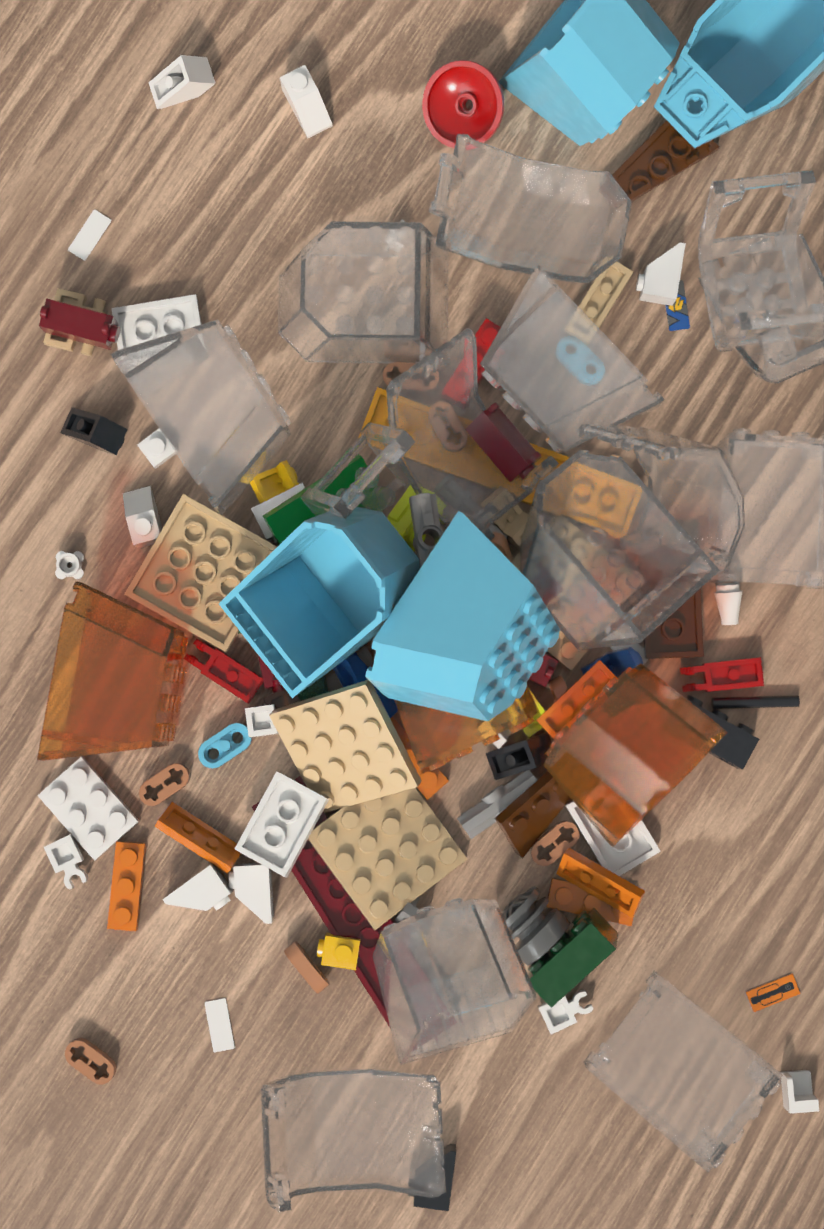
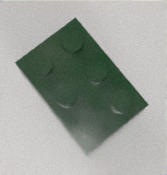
M595 908L589 913L585 910L573 920L574 926L567 933L565 932L543 956L528 968L529 974L526 982L551 1008L617 948L618 932Z

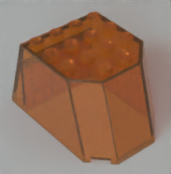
M75 581L73 591L77 592L73 604L66 603L64 607L37 760L66 759L169 746V741H174L177 725L172 723L174 712L179 713L182 697L178 695L179 684H184L186 677V667L182 666L188 638L184 637V631L92 586Z
M642 663L633 669L628 667L618 679L615 677L603 687V692L596 699L592 697L581 708V712L577 715L576 721L571 727L565 726L554 737L555 740L551 743V748L545 753L548 758L544 763V767L612 847L623 839L727 734L720 725Z

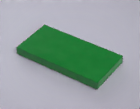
M358 454L264 514L263 518L278 545H280L297 527L310 518L344 505L377 510L386 502L363 457Z

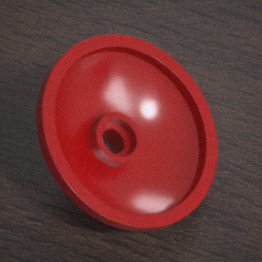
M460 60L442 66L431 76L424 90L422 111L425 123L431 134L448 147L471 149L484 144L499 128L504 113V96L497 78L485 66L473 61ZM469 99L473 103L471 110H468L466 107V102Z

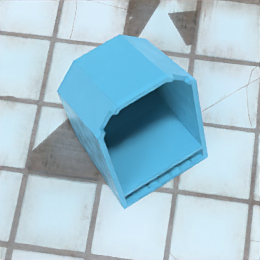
M564 0L498 82L579 146L588 142L592 144L598 138H604L608 133L610 135L613 134L621 125V120L635 106L639 108L651 95L648 92L654 83L658 85L669 73L666 68L675 58L680 42L646 0Z
M344 505L304 521L243 579L219 605L289 695L294 698L377 635L420 570L419 558L383 512Z
M458 511L373 639L371 648L376 650L373 668H367L365 677L389 699L490 721L510 707L516 698L518 699L524 694L527 687L526 682L532 673H536L543 663V656L548 648H552L556 644L560 628L534 585L463 513Z

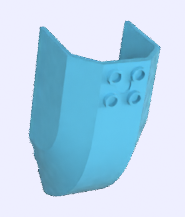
M716 0L697 20L654 108L695 149L748 122L785 106L824 71V0Z

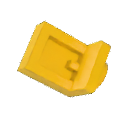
M287 460L249 479L260 504L299 485L297 473L293 467H290Z
M327 932L325 939H319L317 956L322 957L321 965L356 970L360 939L335 936Z

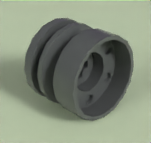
M535 886L514 898L503 909L492 927L497 935L509 928L502 938L505 943L512 941L516 937L520 939L513 951L527 966L543 956L570 926V922L556 908L545 915L542 913L549 900L543 897L534 903L541 893Z

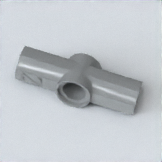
M422 493L409 498L414 531L413 547L417 552L420 568L444 533L440 528L436 494ZM422 535H431L435 540V545H426L422 540Z
M530 770L524 771L506 785H500L481 798L482 801L461 814L457 819L471 839L494 824L496 822L494 818L537 781Z

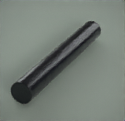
M798 695L719 697L711 699L712 709L799 707L800 705Z

